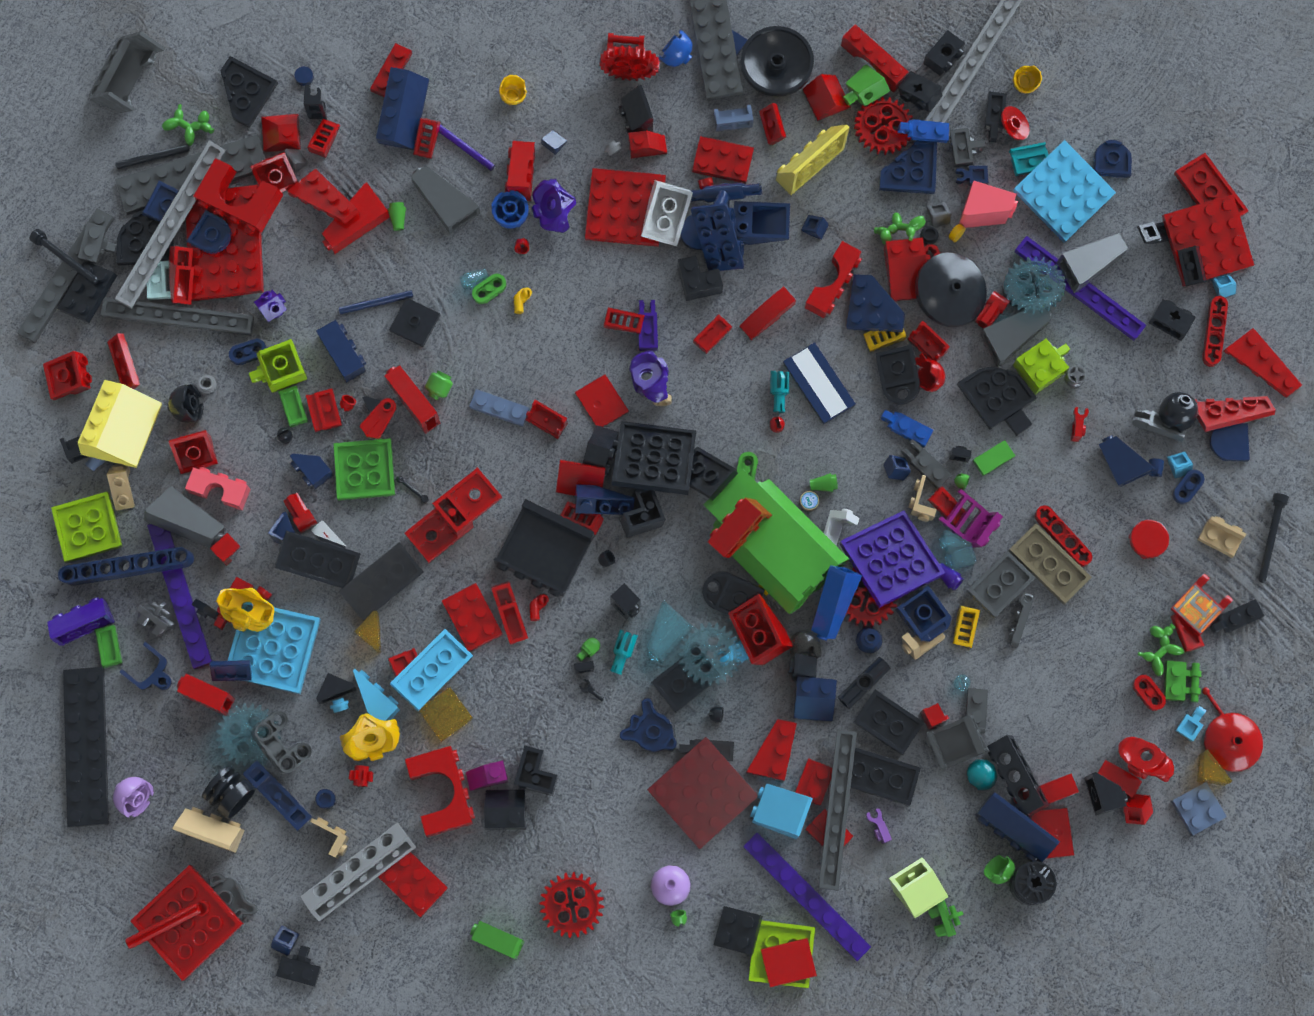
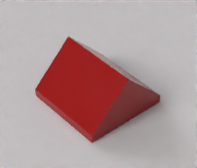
M820 74L802 89L817 121L851 108V105L848 106L843 99L845 93L836 75Z
M285 152L250 166L258 185L263 180L284 192L298 183Z
M206 430L169 440V445L180 474L191 472L193 467L199 469L200 467L205 468L218 464L211 436Z

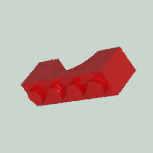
M856 24L843 35L841 46L853 57H860L866 60L877 73L885 78L889 89L894 93L909 71Z
M844 241L840 243L832 258V264L837 270L838 278L829 286L815 287L806 301L805 309L822 318H825L827 313L829 315L832 313L835 304H833L835 299H840L844 292L842 287L845 283L849 284L853 277L852 270L854 268L857 269L862 261V258H860L862 251Z

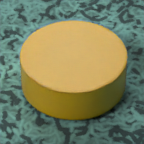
M957 224L950 232L949 239L954 243L957 242L964 234L966 228L961 224Z

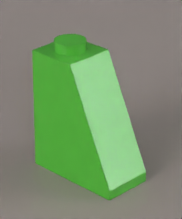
M479 921L478 924L475 923L470 932V935H472L471 940L515 960L525 942L482 921Z

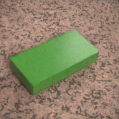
M297 386L278 391L290 428L308 422Z
M1004 440L973 459V463L982 476H985L1016 455Z
M111 625L95 629L102 667L122 664L116 626Z

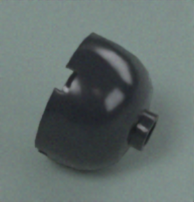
M193 384L182 385L171 392L167 408L176 420L192 423L202 418L204 406L203 403L199 405L201 394L197 387Z
M1175 392L1168 395L1162 401L1159 417L1170 428L1174 426L1181 431L1187 430L1193 426L1198 416V405L1190 395L1183 392Z

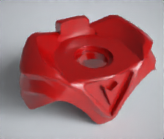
M1127 737L1119 743V755L1128 764L1129 772L1136 777L1146 779L1149 775L1168 782L1174 774L1172 759L1155 744L1137 737ZM1148 751L1153 757L1149 761H1144L1141 758L1142 753Z

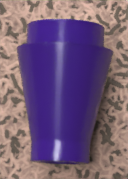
M940 563L945 572L944 576L940 578L948 589H957L964 580L961 574Z

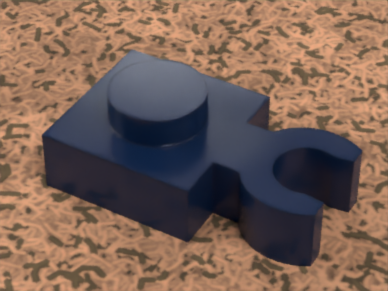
M969 166L968 171L963 168L956 169L955 174L963 176V178L956 179L957 184L969 181V186H972L973 181L988 185V166Z

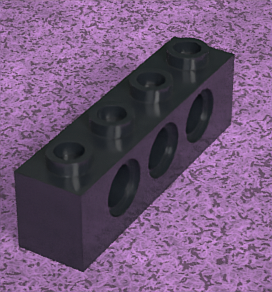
M1005 735L987 746L989 749L988 755L993 762H996L999 768L997 772L1001 779H1005L1008 785L1006 789L1009 795L1015 798L1017 802L1015 806L1019 811L1030 817L1050 806L1012 735ZM1007 754L1011 757L1009 764L1004 762V757ZM1018 771L1020 779L1015 782L1013 775ZM1025 789L1029 791V797L1026 800L1022 795Z

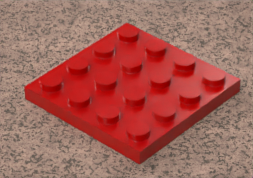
M592 168L585 240L659 247V241L642 237L641 233L654 180L665 183L666 175Z
M1233 194L1162 215L1183 287L1185 282L1177 251L1180 249L1199 246L1206 280L1254 266Z
M192 865L186 867L130 920L140 932L192 904H198L201 911L200 914L148 940L150 945L182 981L186 980L244 925Z

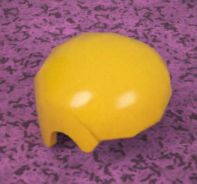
M1034 65L1020 67L1015 71L1012 79L1014 87L1021 93L1034 92L1041 84V71Z
M517 75L504 77L499 87L502 101L508 105H518L523 102L527 93L525 81Z

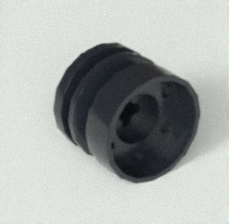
M231 766L224 768L214 776L202 793V798L206 801L210 800V805L214 806L220 802L217 811L227 820L234 817L248 803L256 790L246 779L237 784L241 775L238 772L234 773L235 769Z
M1038 861L1028 862L1016 868L1014 875L1009 881L1010 892L1013 897L1021 904L1028 906L1038 905L1049 900L1055 893L1057 886L1056 876L1052 869ZM1037 879L1036 883L1039 885L1032 887L1033 883L1031 880Z

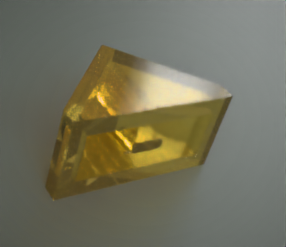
M373 611L357 628L355 633L373 650L381 653L378 611Z
M1208 749L1199 754L1197 782H1207L1223 786L1232 782Z

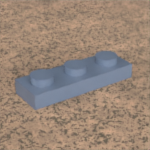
M477 389L469 406L470 409L522 427L526 421V413L530 410L529 407Z

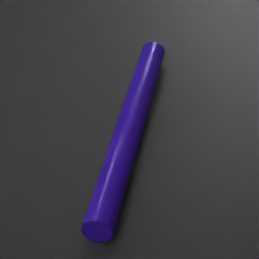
M440 124V134L490 171L495 168L492 162Z

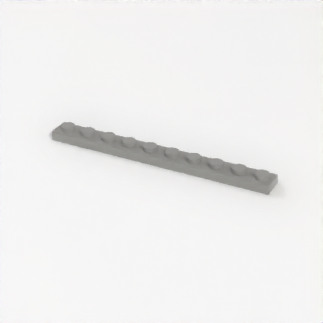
M1001 0L942 92V98L931 110L925 121L947 122L1023 0Z
M208 141L115 297L116 301L131 309L133 308L195 204L196 199L193 195L214 159L221 160L226 151L225 149Z

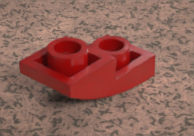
M1107 760L1104 761L1098 774L1121 786L1122 791L1124 790L1126 795L1132 799L1142 783L1137 777Z

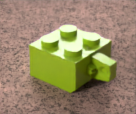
M1045 338L1019 356L1012 366L1036 395L1067 372L1069 366L1065 363L1063 356L1069 352L1070 348L1065 343L1057 349Z
M292 339L257 352L260 365L257 366V370L249 373L252 383L258 381L267 382L272 393L307 380Z

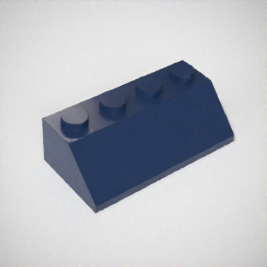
M390 68L376 135L379 144L414 150L419 121L422 118L429 85L428 78L409 70Z
M995 792L988 796L975 814L978 817L977 821L985 827L990 826L994 829L993 833L1001 839L1006 838L1013 849L1016 851L1021 850L1027 854L1025 857L1030 862L1038 861L1042 863L1060 842Z

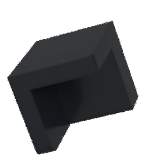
M80 436L68 441L64 438L60 439L65 455L71 464L88 458V456L81 455L78 446Z

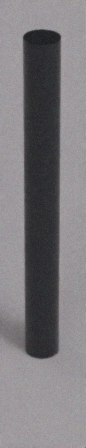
M188 144L115 163L117 169L188 152L190 148Z

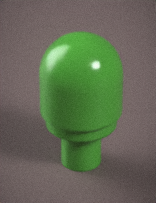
M596 638L587 639L581 645V652L576 657L582 662L586 657L590 658L600 649L599 640Z

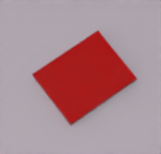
M606 374L575 392L596 426L605 427L629 412Z
M560 460L556 492L575 496L576 484L596 485L603 488L606 468Z
M1067 808L1043 810L1031 816L1032 821L1060 841L1047 858L1074 855Z
M808 938L760 949L770 987L817 976Z

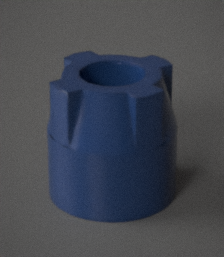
M1157 458L1149 459L1148 463L1156 470L1150 473L1149 476L1162 477L1164 460Z

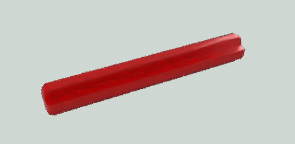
M192 904L132 935L125 940L128 948H134L200 914V908L198 904Z

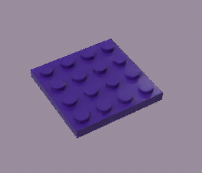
M905 510L847 537L839 543L856 572L862 575L861 580L879 608L945 574Z

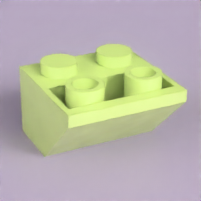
M920 858L889 878L893 892L914 918L948 898L936 874L923 858Z

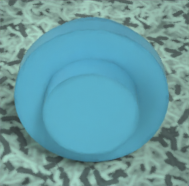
M343 697L333 700V704L330 705V709H333L334 713L349 708V700H344Z

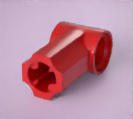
M994 291L975 322L983 329L991 326L999 314L1003 313L1010 300Z
M298 493L286 497L284 500L285 506L293 516V521L300 533L318 524Z

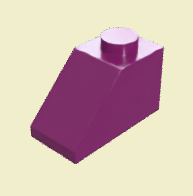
M503 760L466 771L470 791L508 783Z

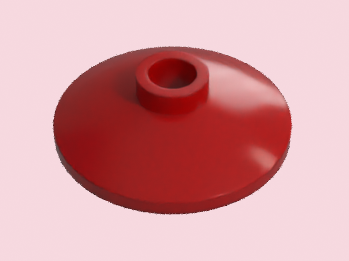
M1013 106L1003 109L1001 120L1007 133L1016 140L1026 139L1029 135L1030 127L1025 115Z

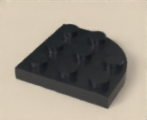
M143 211L134 214L133 218L125 225L123 224L119 231L116 245L118 266L135 265L160 224L143 215ZM174 239L161 261H169L170 247L174 246Z
M985 367L973 372L957 383L989 430L1037 399L1026 382L1009 369Z

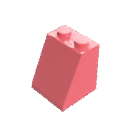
M973 181L959 224L965 228L1006 224L1007 219L1012 218L1017 207L1016 193Z

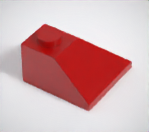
M298 114L261 117L264 152L301 149Z

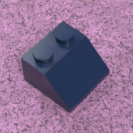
M797 677L793 719L832 722L837 680Z

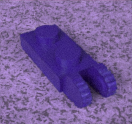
M639 300L638 314L645 315L641 334H639V351H658L655 300L650 302L651 313H644V302Z

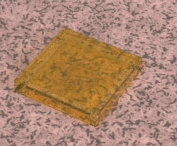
M451 687L447 688L419 710L441 742L473 719Z

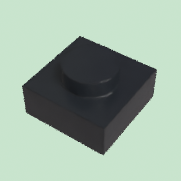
M964 446L953 447L950 451L949 459L968 463L972 450H967Z
M195 599L192 603V606L198 609L196 613L205 619L209 616L215 620L219 614L198 599Z

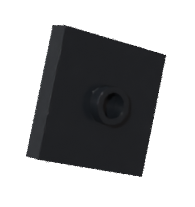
M406 298L389 331L424 347L440 317V313Z

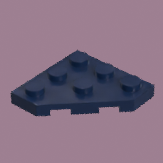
M917 140L910 148L896 157L892 163L884 167L880 171L879 191L935 194L937 142Z
M854 274L846 324L847 329L903 332L905 313L872 275Z

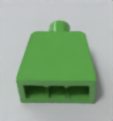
M866 64L846 82L849 93L843 99L848 106L855 101H858L863 106H867L890 92L885 78Z

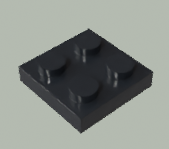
M724 906L713 945L753 956L763 916Z

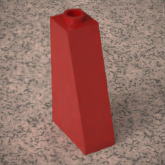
M367 182L350 200L359 213L346 224L334 219L322 233L324 238L322 243L328 251L331 249L334 254L338 253L390 218L388 210Z
M400 365L390 368L386 375H384L386 382L426 434L440 424L438 413Z

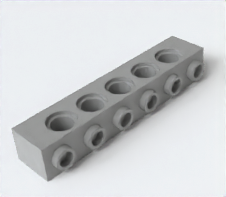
M397 822L300 897L313 916L320 921L415 849L416 846Z

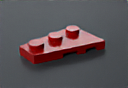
M777 719L746 773L785 781L797 723Z

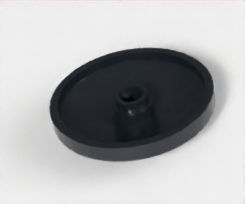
M770 26L763 28L749 37L742 49L741 70L744 78L751 87L768 96L781 97L797 92L808 82L813 71L814 55L810 44L800 33L788 27Z
M941 253L932 257L922 265L915 281V294L920 308L927 317L942 326L960 327L968 324L978 317L985 306L987 298L985 279L980 269L963 255Z

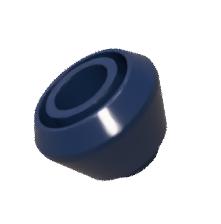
M863 628L856 636L858 648L865 653H874L882 645V635L875 628Z

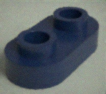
M253 339L233 346L229 351V358L234 364L243 365L258 359L257 352H254L256 348L263 350L267 347L261 339ZM238 354H243L242 358L240 359L236 357Z
M1190 470L1173 491V498L1177 503L1186 504L1194 497L1204 484L1205 478L1202 472ZM1190 478H1194L1196 483H1192ZM1179 492L1184 493L1185 498L1180 497Z

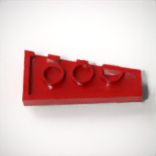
M316 168L287 191L289 196L296 197L301 202L312 205L314 209L325 212L328 216L343 224H346L359 213L357 208Z
M1254 328L1223 351L1237 359L1236 361L1242 366L1245 365L1254 375L1260 376L1269 386L1286 398L1302 386L1300 381Z
M1268 396L1243 397L1242 400L1225 398V401L1206 399L1205 402H1197V399H1195L1199 412L1197 419L1205 432L1272 416L1276 412Z

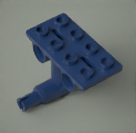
M722 183L721 185L706 186L702 190H692L693 194L690 202L703 200L707 203L714 202L713 205L691 208L708 271L744 268V244L742 240H737L734 229L735 211L733 208H730V200H740L746 198V196L761 195L762 187H759L761 186L760 183L749 185L744 183Z

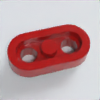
M1140 675L1134 679L1133 689L1148 709L1158 711L1165 706V695L1149 676ZM1140 682L1145 684V689L1140 688ZM1152 698L1157 700L1156 705L1152 703Z

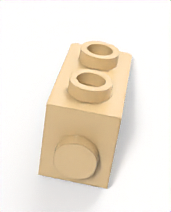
M115 464L111 466L112 468H109L107 473L115 510L133 508L135 504L128 479L130 468L126 465Z
M922 475L920 480H916L914 490L917 492L915 498L911 497L908 508L912 509L910 515L917 516L921 521L929 522V520L932 521L934 519L937 509L918 504L926 478L925 475Z
M907 632L902 636L903 645L901 646L906 654H910L916 660L943 641L945 635L941 633L928 642L921 641L917 636L912 638Z
M320 817L317 820L312 818L311 823L338 836L328 854L336 859L339 856H343L348 848L346 843L349 837L345 835L346 831L337 826L335 829L328 827L329 822Z

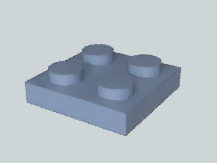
M1207 782L1171 801L1191 836L1227 817Z

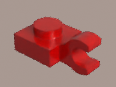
M1075 407L1073 411L1074 422L1072 423L1071 441L1079 442L1082 436H1085L1086 425H1083V422L1089 414L1088 408H1085L1084 414L1080 415L1078 407Z

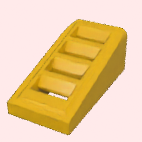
M904 328L903 332H898L897 336L895 332H889L891 335L890 339L885 331H869L863 334L869 351L871 352L904 341L906 338ZM880 333L882 334V337L884 339L883 342H881V339L879 337ZM871 336L875 337L876 345H874Z
M959 605L952 644L972 648L980 613L979 609ZM964 612L973 614V617H965L963 614ZM962 620L972 622L971 626L961 624ZM960 628L969 629L970 633L961 632ZM959 635L969 637V640H961L958 637Z

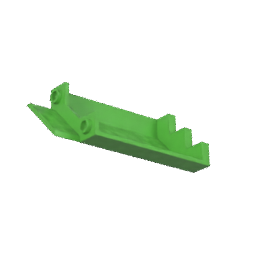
M742 468L713 501L708 499L703 505L717 518L713 524L714 528L712 531L716 528L719 529L723 524V518L736 509L735 505L740 499H754L772 514L769 519L765 517L758 524L760 528L756 532L752 531L746 538L747 541L732 557L788 614H791L800 609L810 595L822 588L825 584L830 565L843 567L849 558L770 479L757 483Z

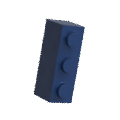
M334 320L316 330L318 337L346 383L366 372L364 367L366 362L361 354L359 356L356 354L355 350L357 347L353 340H348L345 336L347 331L343 324L339 325Z

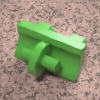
M945 900L928 910L931 919L939 916L942 918L943 924L934 927L937 937L956 935L952 919L955 926L961 924L959 916L964 915L963 911L957 912L954 905L949 907L950 915Z

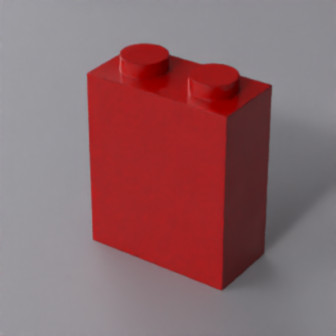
M185 674L177 683V692L182 696L224 716H227L235 701V698L228 692L189 674Z

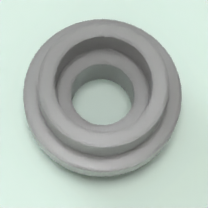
M613 140L606 145L607 149L604 152L612 156L622 149L620 141L616 143Z
M210 375L200 377L197 382L198 389L204 394L212 393L217 386L216 380ZM207 382L210 383L208 388L204 387Z

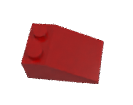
M923 237L913 238L912 241L909 239L886 241L883 251L890 297L894 301L917 299L915 281L920 268L926 262Z
M757 594L728 613L751 664L763 666L793 647L785 628L760 594Z

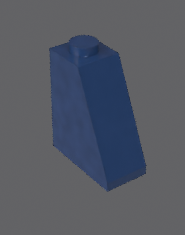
M1108 436L1102 439L1103 443L1099 444L1120 487L1156 471L1150 463L1117 436Z

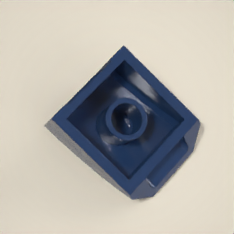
M929 585L895 609L902 620L921 641L930 642L949 628L952 620L951 615Z

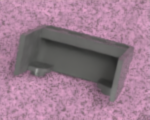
M141 31L120 37L108 56L88 98L97 104L120 113L133 111L134 107L132 106L129 94L143 67L152 65L156 60L155 54L164 51L165 47Z

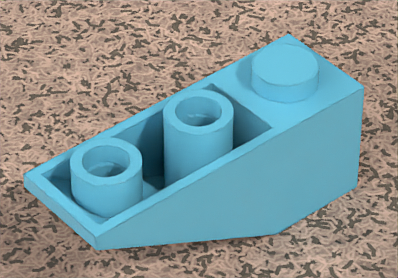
M354 669L353 672L367 712L377 719L383 721L391 720L400 711L397 707L399 703L392 696L387 698L383 694L384 689L380 685L370 683L368 681L370 677L363 670L358 672Z

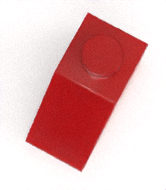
M647 130L628 133L631 159L667 154L665 135Z

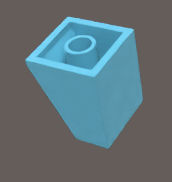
M766 784L765 788L761 787L757 797L760 799L758 807L754 805L750 817H753L752 823L797 839L801 833L813 798L770 784Z

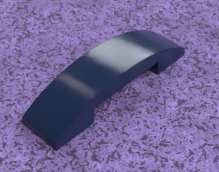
M257 760L243 773L245 778L261 792L297 831L312 818L303 806Z

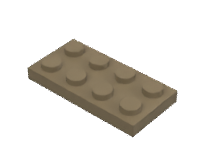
M1037 524L1009 549V552L1063 605L1092 578Z

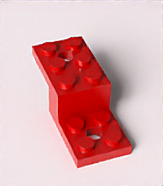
M477 467L433 502L434 509L404 534L426 561L430 563L474 528L472 522L501 500L502 496ZM478 490L481 494L478 499H472L469 496L470 492ZM431 531L437 534L436 539L433 541L426 539L427 533Z

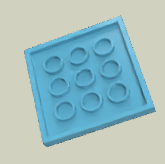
M1065 140L1013 189L1016 195L1063 243L1116 193Z
M245 602L242 609L249 612L253 609V605L250 602ZM274 607L273 622L266 629L259 632L249 629L242 632L236 629L228 661L250 660L252 680L242 681L301 694L321 619Z

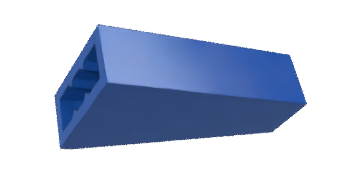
M830 565L811 631L817 633L816 637L825 641L836 638L861 580V574L846 567Z

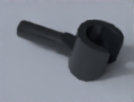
M584 679L589 685L587 688H582L579 685L581 691L584 693L589 692L602 702L604 697L592 688L589 680Z

